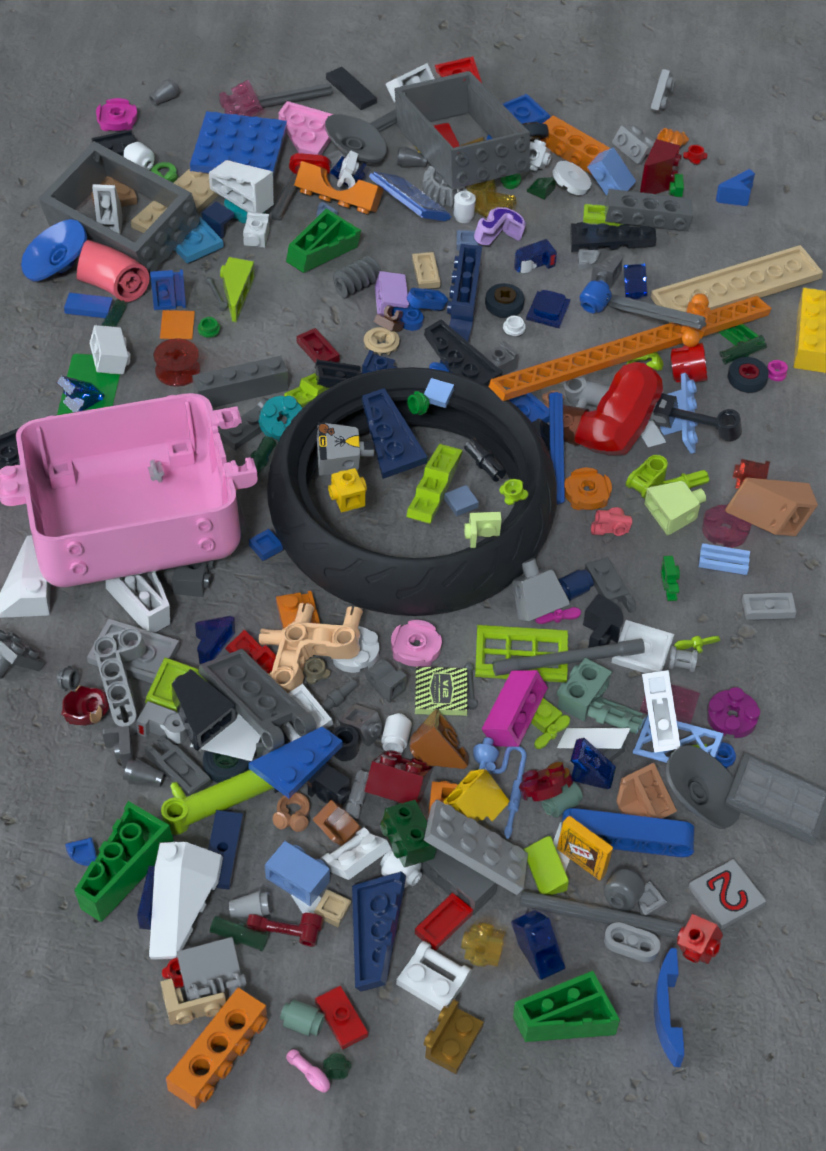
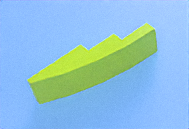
M443 444L438 445L425 466L424 476L416 488L415 497L407 509L406 517L431 524L452 481L463 450Z

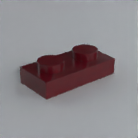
M316 328L296 336V343L314 363L316 359L332 362L340 361V354Z

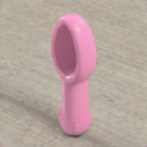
M295 1049L287 1053L286 1058L288 1062L305 1074L306 1079L314 1088L324 1093L330 1089V1082L321 1069L310 1064Z

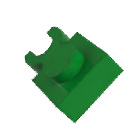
M663 556L660 573L663 588L666 590L667 601H677L679 585L676 580L680 578V569L678 565H675L673 556Z

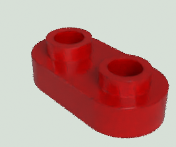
M296 153L291 156L289 161V169L294 174H298L301 161L326 169L327 175L331 168L330 160L323 155Z

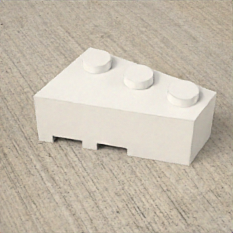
M156 571L106 580V589L142 629L156 633L170 625V605L161 582L157 578Z

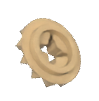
M384 327L373 328L364 336L365 349L372 350L374 353L377 352L379 356L382 353L389 355L391 351L396 352L397 346H399V336L395 331L391 332Z

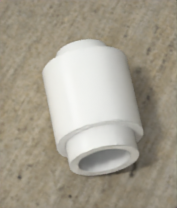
M469 191L458 192L454 197L453 214L460 223H468L474 217L476 198Z
M397 713L387 717L381 739L383 749L386 752L387 750H393L402 753L407 747L412 723L405 715Z

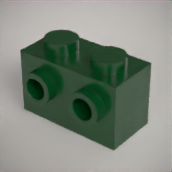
M416 800L385 808L383 820L380 822L383 835L385 837L388 836L392 844L393 854L396 858L400 859L404 868L434 859L437 850L436 847L424 841L428 822Z

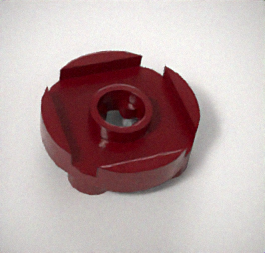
M555 762L538 772L537 770L525 772L522 775L523 781L519 785V790L522 798L528 801L527 797H532L534 802L543 801L563 793L561 787L567 784L569 788L573 784V778L570 770L564 767L562 762Z

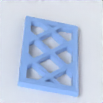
M648 715L635 749H633V754L667 763L669 757L664 753L671 750L661 752L641 750L643 744L649 741L653 742ZM676 721L678 729L692 733L691 736L679 740L680 746L696 740L700 749L707 753L711 752L710 755L716 758L724 737L723 733ZM707 736L716 740L713 745L705 748L700 737Z

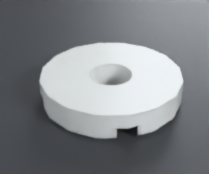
M559 161L555 165L552 173L554 179L561 187L565 185L568 188L567 191L575 195H584L589 191L592 184L591 180L579 166L568 161Z

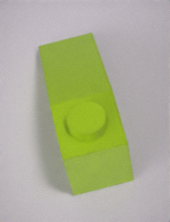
M228 257L226 264L221 267L220 278H223V288L231 319L233 322H237L255 278L254 261Z

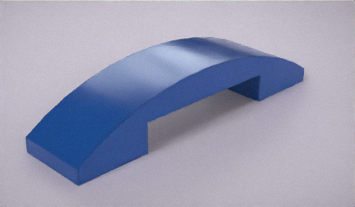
M671 948L663 961L655 988L653 1004L656 1031L662 1048L674 1067H681L684 1058L683 1028L671 1027L668 987H675L679 974L677 948Z

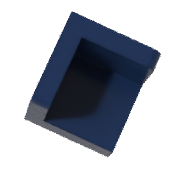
M216 201L202 211V219L222 239L224 237V224L234 217V212Z

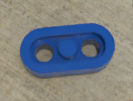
M411 288L407 295L409 305L415 309L443 310L448 302L446 295L432 289Z
M408 305V308L393 306L391 311L393 316L396 310L403 311V315L399 319L405 323L403 328L409 331H416L423 326V314L419 309H415Z

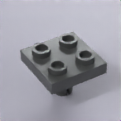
M0 629V679H2L10 664L40 672L45 663L38 657L39 653L30 646L26 645L25 647L21 643L22 638L11 631L7 634L2 629Z

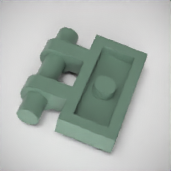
M599 697L594 701L593 707L590 706L587 716L595 718L596 722L600 724L608 723L618 728H630L629 732L637 734L639 729L644 726L648 716L645 713L603 697Z

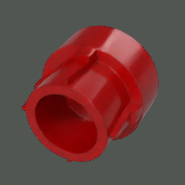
M698 343L694 347L683 345L682 348L672 349L671 362L673 377L676 383L681 382V374L686 373L689 379H693L694 382L708 381L703 343Z

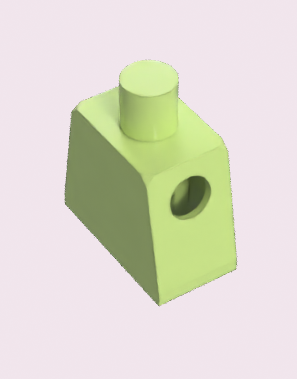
M678 481L647 488L644 504L668 536L697 519L700 504L706 501V495L701 488L691 492L685 482Z

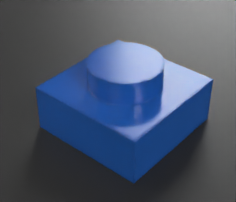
M270 529L249 539L250 548L262 561L283 550L280 540Z

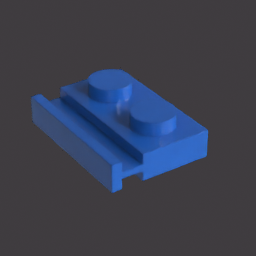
M173 270L150 272L154 310L176 309V306L186 308L183 270H180V272H173Z

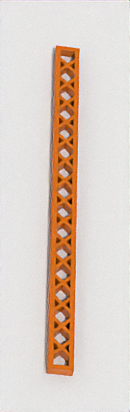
M754 296L710 310L703 336L768 316L772 308L758 296ZM675 323L665 324L491 379L489 388L502 401H506L683 343V333L680 332L682 325Z

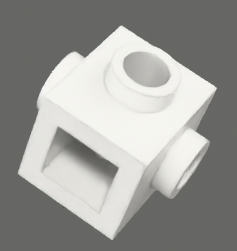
M534 140V143L530 142V170L537 171L538 168L544 170L545 166L549 165L551 150L545 147L546 143L539 140Z

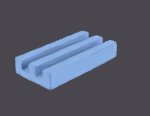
M702 543L698 567L747 575L750 551Z

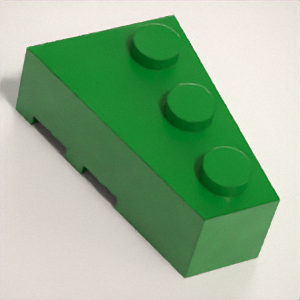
M326 208L289 244L286 262L305 273L358 248L361 230Z
M594 971L516 1001L513 1011V1019L525 1042L616 1035L620 1022Z

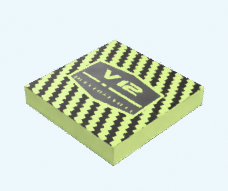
M416 667L415 714L430 715L435 709H438L442 715L467 716V668Z

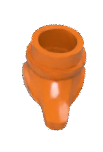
M667 128L662 129L657 136L658 140L677 144L680 147L689 141V137L685 132L681 133L680 131H673Z

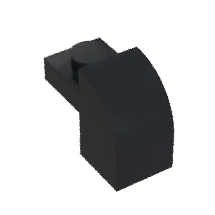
M599 594L596 595L585 610L583 625L594 631L590 635L588 648L609 645L611 640L618 643L622 631L624 618L621 609L613 601Z

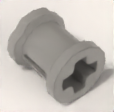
M672 646L668 668H684L694 673L698 650L689 652L677 650L676 647Z

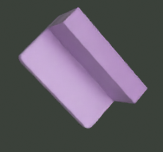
M380 271L374 287L377 313L384 314V309L387 305L408 308L409 302L407 301L408 293L405 275Z

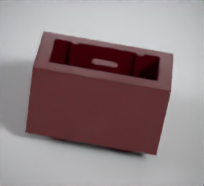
M387 750V752H382L372 761L364 792L400 803L416 800L417 804H419L434 766L427 765V762H423L422 759L414 757L410 760L403 758L400 752Z

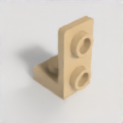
M172 979L161 981L162 994L170 1025L176 1023L179 1025L187 1024L193 1019L203 1016L213 1017L226 1003L224 993L184 1003L181 989L174 988Z

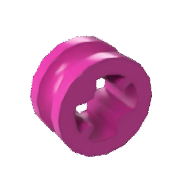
M781 360L769 362L768 377L773 381H783L787 377V364Z

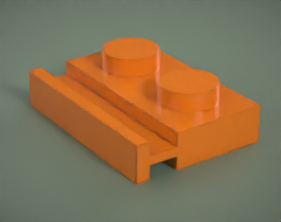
M308 591L307 594L299 592L276 596L282 628L295 621L300 603H304V609L306 603L314 607L310 623L320 624L312 591Z

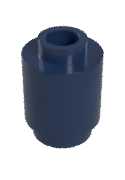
M585 569L576 570L558 579L569 601L589 592L590 588L594 585L592 576Z

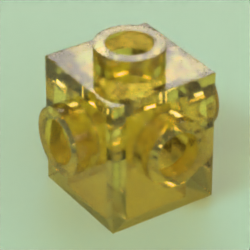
M488 923L473 924L470 932H464L461 948L466 949L464 959L470 960V963L476 966H487L488 964L498 967L506 931L494 929L495 927Z

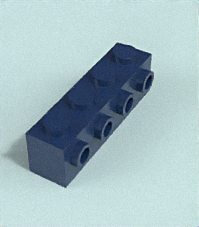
M461 244L459 256L455 255L454 269H457V271L453 270L452 284L455 285L450 286L449 299H452V301H448L447 314H451V318L473 322L481 268L482 246Z

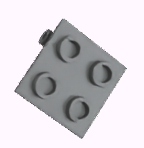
M232 937L177 951L188 1001L218 993H224L227 999L231 997L238 987L245 991L246 979L244 974L240 973Z

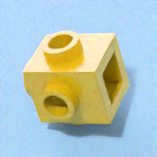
M356 468L331 474V485L328 486L329 495L332 500H336L341 513L365 507L366 482L363 477H359Z

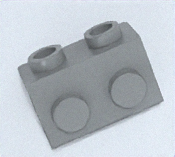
M621 125L612 144L635 163L641 164L646 154L649 155L655 139L644 135L643 129L636 125L632 127Z

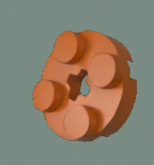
M579 468L571 472V476L566 478L564 483L565 497L570 502L571 507L575 510H593L606 507L612 491V483L609 477L605 474L603 477L594 468ZM585 486H588L589 489H593V490H591V491H586V490H584V487H585Z

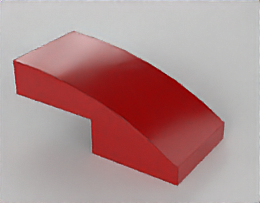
M245 629L225 648L229 653L243 649L266 673H270L273 669L276 655L266 645L261 647Z

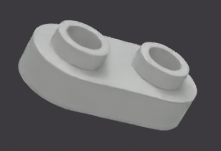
M620 922L610 924L605 931L604 943L612 952L641 962H651L659 954L660 941L651 932ZM614 938H620L622 942L618 943L614 941ZM646 947L649 949V951L644 952L640 948Z

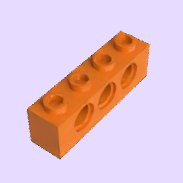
M554 115L542 123L548 126L549 132L548 137L540 140L546 143L545 147L568 162L579 166L589 174L591 172L587 166L599 153L610 149L608 146Z
M238 987L166 1077L168 1091L195 1109L202 1102L206 1103L213 1095L216 1083L220 1078L225 1079L230 1073L233 1061L238 1055L243 1056L248 1050L250 1040L254 1034L261 1033L268 1022L266 1005ZM238 1023L244 1025L243 1028L238 1030L231 1028L232 1025ZM217 1046H224L227 1048L223 1052L213 1051V1049ZM199 1069H207L209 1071L202 1076L195 1074Z

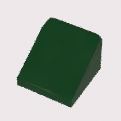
M554 177L537 178L527 189V192L545 200L555 189L556 180Z

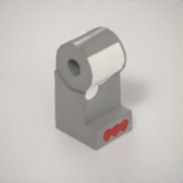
M147 702L136 720L137 734L147 738L151 732L167 738L172 744H181L188 738L179 714L152 702Z

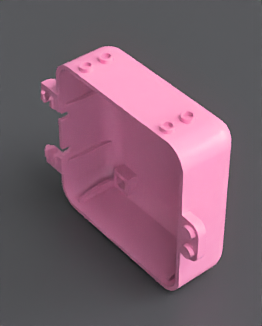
M186 393L48 416L25 423L16 433L20 465L5 466L0 470V501L6 506L27 504L30 529L40 573L50 584L65 588L218 560L231 555L238 547L241 538L236 490L255 485L258 477L253 458H245L246 463L243 466H238L235 460L228 463L226 461L218 427L229 429L237 427L242 423L238 407L213 410L211 402L206 397L199 394ZM151 460H154L156 463L159 461L162 463L165 475L162 476L163 481L160 483L157 480H151L148 467L151 466Z

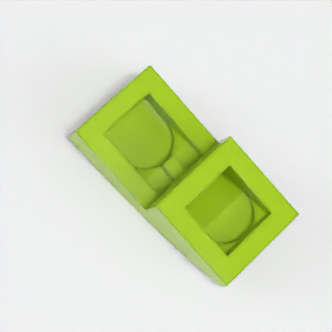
M313 373L302 378L299 387L286 392L284 396L294 397L296 402L303 408L316 396L329 388L317 385L316 374Z

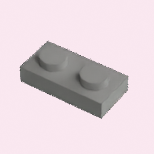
M792 593L743 594L742 597L746 620L795 618L797 613Z

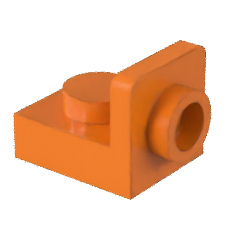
M448 781L432 782L429 813L431 805L436 799L443 802L458 784H452Z

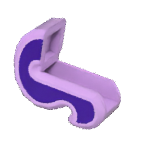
M497 207L489 212L487 220L485 218L479 220L474 239L481 245H490L499 233L504 231L506 235L519 241L524 232L526 222L517 212L508 208Z

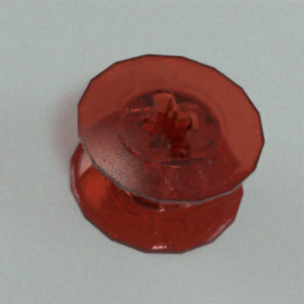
M181 338L168 339L156 347L153 353L154 361L157 364L155 373L160 382L174 387L185 386L193 382L192 375L200 373V365L197 362L199 351L195 344L189 340Z

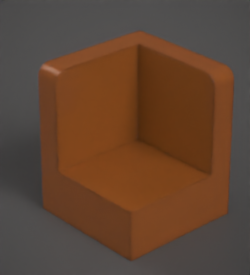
M330 800L312 819L334 843L340 846L348 842L361 828L355 819L340 804L333 800Z

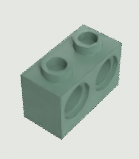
M584 658L579 666L575 665L573 667L569 681L567 683L563 682L557 691V696L559 697L557 708L585 721L588 717L587 714L590 706L593 707L594 701L602 697L608 689L612 671Z

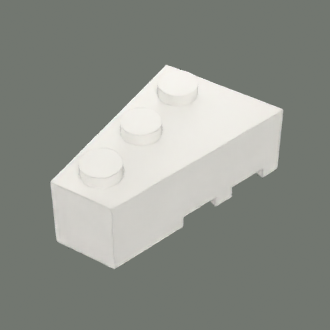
M226 160L209 172L210 189L243 210L263 213L274 205L273 171Z

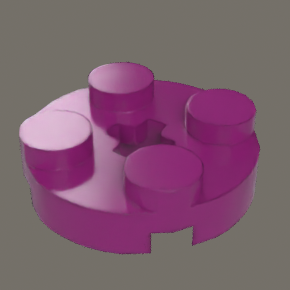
M738 687L715 694L711 698L707 709V720L712 729L723 733L724 736L726 734L735 735L734 738H742L751 734L755 730L760 716V709L755 700ZM729 711H736L738 713V717H736L735 715L729 716Z

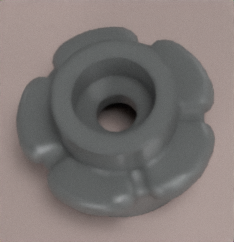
M66 666L58 672L57 683L61 689L68 691V689L74 690L77 688L80 680V674L77 669Z

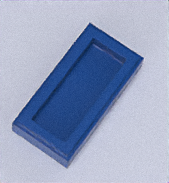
M69 293L64 311L65 314L108 319L113 306V298Z

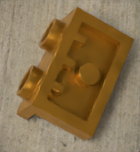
M453 999L449 1007L444 1006L437 1019L439 1025L435 1031L431 1029L428 1032L423 1045L426 1046V1059L457 1074L482 1030L484 1022L458 1009L459 1002Z

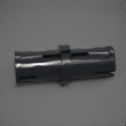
M476 438L471 439L474 445L467 441L464 449L474 458L478 468L484 469L494 482L499 481L496 475L502 479L506 474V470L494 459L493 453L486 451Z

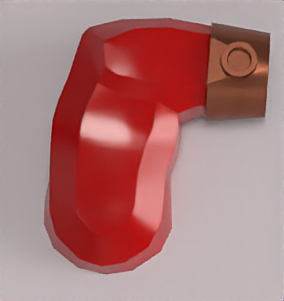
M633 362L624 365L615 374L609 390L598 403L597 410L589 411L586 408L569 405L563 406L564 441L574 446L580 445L595 453L610 456L626 455L646 428L654 407L663 392L662 378L655 369L645 363Z

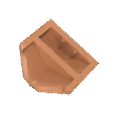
M654 763L621 779L616 802L622 814L663 819L677 812Z

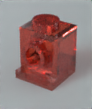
M741 459L740 465L735 464L732 478H737L735 488L739 489L746 478L767 479L770 461H765L764 464Z

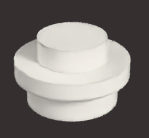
M510 316L504 322L503 330L510 336H519L525 332V323L519 316Z

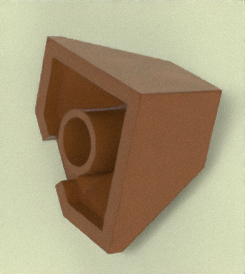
M435 709L411 736L409 745L411 753L416 759H422L423 762H427L429 766L458 769L468 767L469 755L464 747L459 749V742L456 738L458 735L455 729L439 710Z

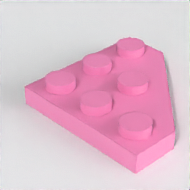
M289 101L279 111V120L287 121L286 133L298 153L322 155L331 141L325 130V121L328 116L333 114Z

